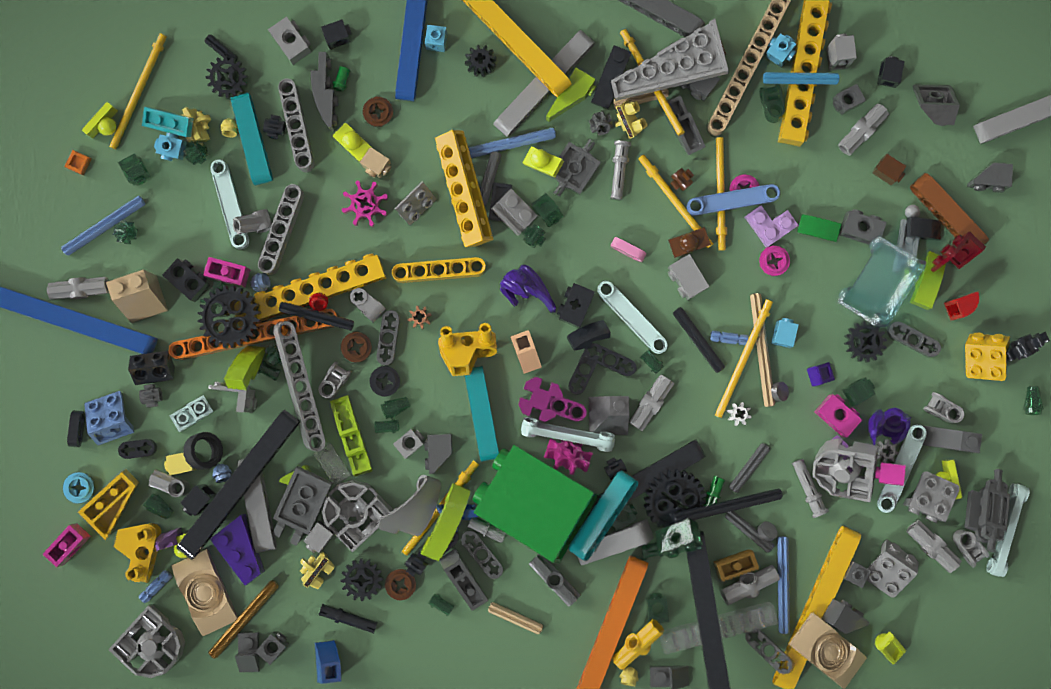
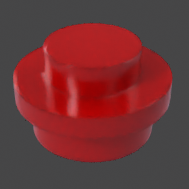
M315 293L310 296L309 305L313 310L323 311L328 305V297L324 293Z

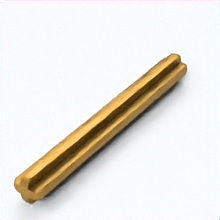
M269 581L208 651L212 658L216 659L278 589L279 585L275 581Z

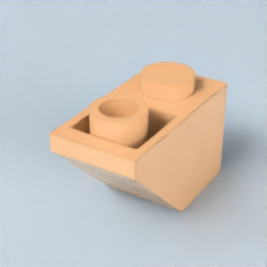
M529 330L511 336L523 373L526 374L542 368Z

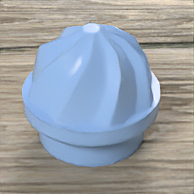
M265 273L255 274L250 282L252 289L255 291H266L271 284L269 277Z
M218 464L213 469L212 477L216 480V483H223L228 481L232 471L227 465Z

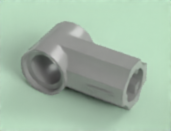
M263 209L250 215L235 217L232 226L237 234L254 231L263 233L270 230L272 222L268 210Z
M157 469L154 470L149 479L150 486L167 492L172 497L186 496L190 492L191 487L188 481L176 478ZM178 483H180L182 486V491L180 493L176 491V485Z

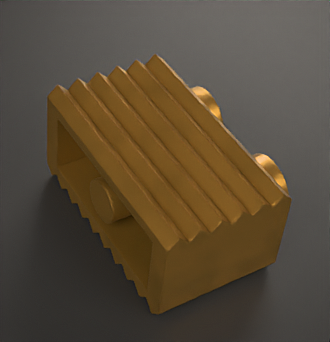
M750 549L713 561L718 578L724 582L725 579L736 578L740 574L751 573V570L759 569L754 552Z

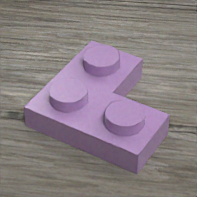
M759 206L745 216V219L766 248L798 226L788 210L774 220H771L762 206Z

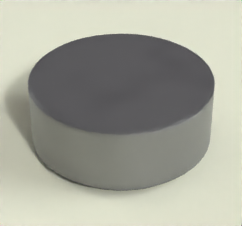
M777 382L772 385L771 394L773 399L777 402L787 400L789 389L784 382Z
M765 521L758 526V534L764 541L771 542L777 537V529L772 523Z

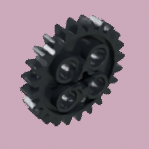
M232 285L230 290L228 286H223V291L220 288H216V294L209 292L211 298H203L206 305L200 304V307L204 310L197 313L202 316V319L197 320V322L203 323V326L199 329L206 330L203 336L210 337V343L216 341L215 346L220 347L223 343V348L227 349L229 344L231 348H236V343L239 346H243V340L250 342L248 336H256L253 329L259 330V327L255 324L261 322L260 319H257V315H260L261 312L255 310L260 305L257 303L253 304L256 298H248L250 292L246 291L243 293V288L240 287L236 291V286ZM240 301L241 308L236 311L234 305ZM221 304L222 311L217 314L216 307ZM246 313L245 317H232L229 320L220 319L213 321L215 317H228L230 314L240 315ZM242 320L244 326L241 330H238L237 323ZM223 323L225 326L224 331L219 333L218 326Z
M676 469L674 474L668 470L667 476L661 473V479L654 477L656 483H649L651 490H645L648 496L643 497L646 502L644 504V508L647 510L646 514L650 517L652 523L656 522L657 527L662 525L664 530H667L669 526L672 531L675 530L676 526L682 530V525L684 524L689 528V522L675 524L672 516L677 510L685 511L702 507L701 504H706L707 501L703 497L707 495L705 491H702L704 486L700 484L699 479L695 478L692 473L688 475L686 470L682 474H680L678 469ZM677 485L674 490H669L671 486ZM687 495H692L691 498L685 500ZM661 501H665L663 505L658 506Z

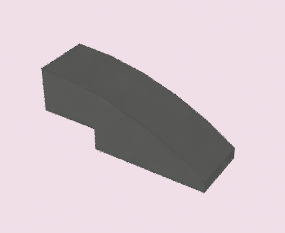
M681 95L669 100L668 103L684 129V134L678 136L669 119L668 121L687 155L705 148L702 137L691 113H688Z

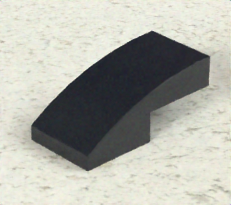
M909 217L907 218V237L941 240V221Z
M604 320L573 331L567 335V340L573 350L577 351L591 348L593 341L610 338L611 332Z

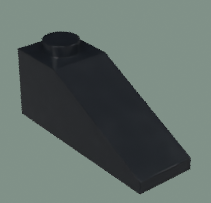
M615 45L613 46L591 103L609 109L614 97L611 80L624 73L631 56L630 51Z

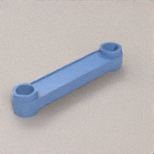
M769 184L695 197L689 200L687 211L691 215L697 216L771 203L779 198L780 190L776 185ZM767 189H773L776 196L774 198L768 197ZM693 202L699 203L700 210L693 211L690 204Z

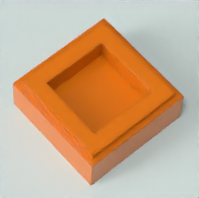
M72 150L64 167L84 176L91 158Z

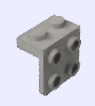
M214 382V385H209L208 389L238 392L236 412L253 413V409H256L257 398H255V390H250V386H248L247 390L228 389L226 383Z
M925 471L921 475L912 499L906 498L903 505L909 507L908 511L911 513L927 515L925 519L937 523V521L946 522L960 487L955 483Z
M886 540L882 544L881 554L867 568L871 570L867 581L890 597H896L918 574L919 562L913 555L901 550L897 544Z

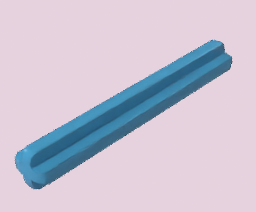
M765 72L763 74V83L838 84L839 74Z

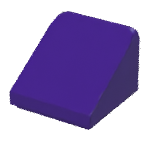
M830 362L807 369L813 387L835 380Z

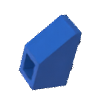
M335 641L316 642L317 682L321 684L342 682L340 659Z

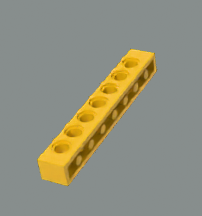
M830 0L803 1L796 39V54L793 57L790 73H806L802 70V66H807L810 69V73H817V68H820L822 63V57H819L820 51L825 46L823 34L827 31L829 24L826 17L827 14H830L832 2H829ZM812 12H817L820 18H815ZM808 30L815 31L816 36H811ZM805 48H810L813 54L806 53ZM788 84L778 138L779 143L801 146L804 141H807L809 130H806L807 123H810L812 118L810 106L815 101L816 94L813 93V89L817 84H803L806 86L807 91H801L798 86L799 84ZM796 102L803 105L802 110L796 108ZM792 121H798L800 128H795L792 125Z
M368 254L363 256V260L346 262L343 267L333 266L326 269L327 272L320 274L316 272L308 275V279L302 280L299 278L292 280L290 285L275 286L272 288L273 291L267 293L265 291L257 292L254 294L256 299L253 304L257 303L260 305L258 311L261 314L257 315V319H260L262 322L285 314L279 311V305L282 301L305 307L309 305L310 296L315 293H324L329 299L356 288L387 279L378 255ZM363 266L367 267L368 273L360 276L359 269ZM343 273L350 274V278L347 282L341 281V275ZM326 279H331L332 281L329 288H323V281ZM312 285L313 292L309 295H306V286ZM290 291L295 292V298L292 301L287 300V294ZM275 297L277 304L274 307H270L268 304L269 300ZM240 301L234 305L236 311L241 308ZM246 313L235 315V317H245ZM242 320L237 323L238 327L244 326Z

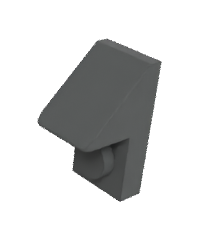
M259 632L238 633V654L235 655L239 672L260 671L259 655L256 653L259 648Z
M688 665L649 666L650 687L678 689L689 686Z

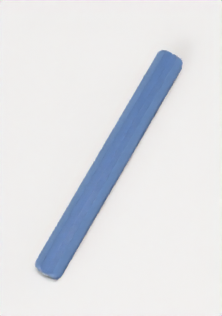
M548 128L468 148L471 158L491 154L494 151L499 152L556 138L554 128Z
M140 196L135 197L61 247L62 251L67 256L71 255L145 205L144 200Z
M780 536L777 538L778 575L780 578L778 580L779 633L788 634L790 633L788 537Z

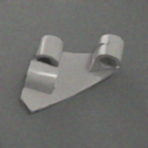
M421 475L417 480V491L399 508H395L394 511L379 518L380 530L393 534L402 531L414 536H420L434 514L439 499L441 482L433 477Z

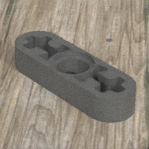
M393 310L386 311L381 321L377 361L384 366L391 365L394 362L400 317ZM390 314H393V317L396 318V321H393L391 326L395 328V331L390 329L384 330L385 326L389 327V321L386 320V317H390ZM386 333H392L394 336V340L389 344L383 341V336ZM382 345L386 347L393 346L392 350L388 349V355L391 358L387 359L386 362L381 358V355L385 354V348L381 349Z
M893 322L887 327V334L891 339L926 357H934L940 353L941 346L938 341L902 322ZM899 326L900 332L905 333L908 331L905 336L900 333L894 335L895 331L893 328ZM911 334L917 335L919 339L916 345H912L909 342ZM922 344H925V345H931V344H933V347H932V348L935 349V351H932V352L929 353V352H928L929 349H928L927 347L921 346V345H922Z
M468 530L464 532L461 542L488 577L492 579L499 578L503 573V566L475 531ZM467 534L475 536L473 541L476 545L478 542L482 544L474 552L471 550L474 546L471 543L467 544L465 542ZM479 549L487 551L488 557L485 560L478 559L477 551ZM491 557L494 559L493 561H491L492 565L494 567L497 565L499 566L498 574H491L489 572L491 570V567L488 564L486 567L483 565L484 563L488 562Z
M751 628L746 632L745 638L747 643L777 672L781 674L792 672L794 668L793 660L763 631ZM758 633V639L762 642H764V640L766 639L767 642L763 643L762 645L758 641L752 642L751 639L753 637L751 636V634ZM768 645L773 646L775 649V653L771 657L766 656L764 652L765 647ZM777 657L781 661L787 660V666L789 668L781 670V663L778 660H775L774 663L772 660L776 659Z

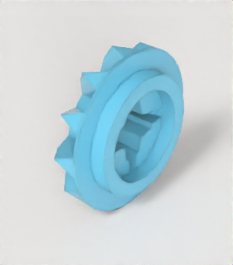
M81 472L73 473L65 479L63 493L73 503L86 502L92 497L95 489L94 481L88 474ZM79 482L81 486L86 487V489L80 490V493H78L77 489L72 488L79 485Z

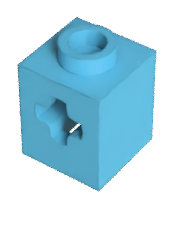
M427 25L425 37L426 50L445 52L447 41L446 27Z
M788 318L776 321L771 344L787 348L794 347L799 324L793 323L794 320Z

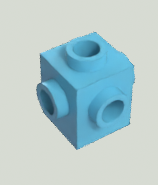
M781 33L777 38L774 37L768 45L769 49L766 58L782 68L787 60L791 61L796 54L794 39Z
M168 132L166 136L160 134L159 138L155 141V153L160 154L161 159L172 161L173 158L183 160L187 142L178 139L176 134Z

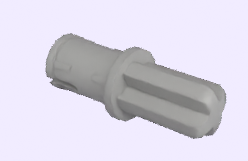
M472 517L468 528L483 534V537L488 536L500 543L506 537V533L475 517Z

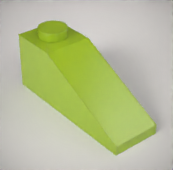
M575 68L569 78L572 85L557 97L546 115V120L548 122L552 121L584 101L587 95L591 96L596 88L594 85L595 78Z

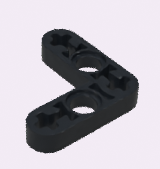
M592 343L590 349L596 347V352L600 354L602 350L606 351L602 356L601 362L597 360L599 356L594 355L591 357L589 356L588 348L584 349L570 379L568 389L574 395L583 393L597 364L628 377L636 372L635 362L599 344ZM609 354L616 358V362L613 365H608L605 362V357ZM619 358L623 359L621 363L624 365L630 363V367L633 370L625 373V369L619 366V370L615 369L619 363ZM582 364L590 366V372L586 375L582 374L579 370ZM576 374L587 378L586 382L584 380L581 381V390L573 391L574 387L571 385L579 379L575 377Z

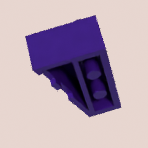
M242 514L210 538V540L246 586L264 573L265 569L260 554L256 553L247 515Z

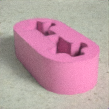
M614 237L610 245L614 250L639 262H643L647 254L645 251Z

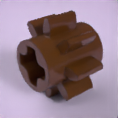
M680 168L671 176L673 181L670 184L675 190L680 188L684 191L694 183L691 179L694 174L690 169L684 171L683 168Z

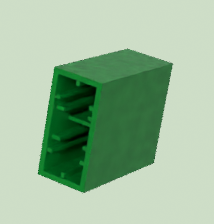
M513 445L510 451L503 448L494 460L492 468L498 472L491 484L483 482L473 496L472 501L477 504L473 513L551 562L560 563L568 551L572 540L598 500L599 495Z

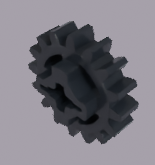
M224 56L223 61L220 58H216V64L210 63L212 69H207L210 75L205 77L211 81L207 85L214 87L212 89L213 93L219 91L218 96L223 97L225 93L226 98H230L231 94L237 96V91L244 92L241 87L242 85L247 86L244 79H247L248 76L243 74L247 69L240 68L242 62L238 61L235 63L236 58L232 57L229 61V58ZM227 64L232 65L231 67L229 66L228 69H224L221 67ZM223 73L229 74L228 77L232 82L225 80L226 77ZM226 86L232 87L230 90H223Z
M862 321L861 326L859 323H855L854 328L848 329L850 334L844 336L848 339L847 342H844V345L849 346L846 352H852L851 358L857 356L858 362H862L863 358L865 363L870 362V358L875 361L877 360L876 355H883L880 350L887 348L883 345V342H886L887 339L882 338L885 331L879 332L880 325L873 327L874 322L872 321L868 325L866 321ZM861 329H867V330H869V332H867L866 334H864L863 332H860L859 330H861ZM868 338V340H867V344H868V345H864V346H863V343H864V340H863V339ZM865 350L872 352L868 355L862 354V352H864Z
M363 558L359 560V563L353 560V566L346 565L348 571L342 572L345 578L340 581L346 584L342 589H348L347 596L353 594V600L360 597L362 602L365 600V596L370 600L372 599L371 593L377 595L378 591L376 588H382L383 586L379 583V581L384 579V577H379L382 570H376L375 568L378 564L375 563L372 566L370 559L366 563H364ZM358 567L357 574L350 576L351 572ZM366 568L370 569L374 575H370ZM361 575H363V578H364V579H369V580L365 581V582L362 584L361 581H358V580H356V579H358L359 577H361ZM374 583L373 588L366 592L367 585ZM351 585L356 586L358 591L354 590Z

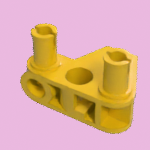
M483 323L479 326L480 330L474 332L452 333V329L449 326H444L440 329L441 337L438 341L440 355L452 376L470 375L477 358L490 357L497 353L496 334L491 331L490 324Z
M148 523L118 529L114 548L130 559L129 569L125 574L128 580L145 583L150 581L158 552L155 543L158 536L162 533L161 527L158 524Z

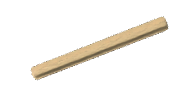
M760 293L750 295L754 326L760 314L758 312L763 308ZM764 322L756 340L764 406L770 407L775 405V400L771 394L773 382Z

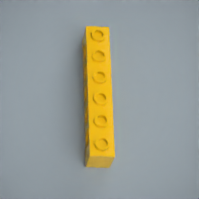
M451 130L436 137L437 150L441 158L442 168L446 176V183L450 191L452 205L455 209L456 220L459 224L464 246L476 247L494 240L464 131Z

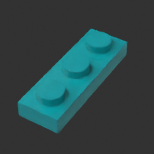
M144 107L142 126L183 137H191L194 118L151 107Z

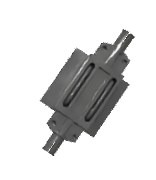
M1000 469L994 470V479L986 481V486L979 492L974 490L968 492L964 527L975 531V537L978 541L988 542L987 551L992 553L996 552V542L1003 540L1008 522L1010 494H1007L1008 485L1002 481L1003 470Z

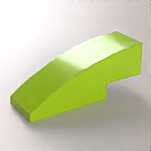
M931 251L927 253L915 283L916 288L910 300L911 304L926 310L932 309L946 267L945 263L934 273L931 271V268L934 266L932 262L939 256Z
M246 346L239 352L224 377L228 389L247 390L250 380H255L266 352L265 347Z

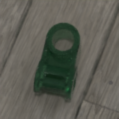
M776 84L775 87L759 88V96L766 120L771 123L778 122L785 113L781 86ZM771 109H776L779 115H773Z

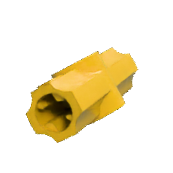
M652 619L637 634L628 635L625 645L612 657L614 664L619 669L624 670L639 655L648 654L651 644L664 632L662 625L657 620Z

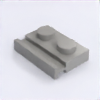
M509 189L491 208L517 236L538 216L512 189Z

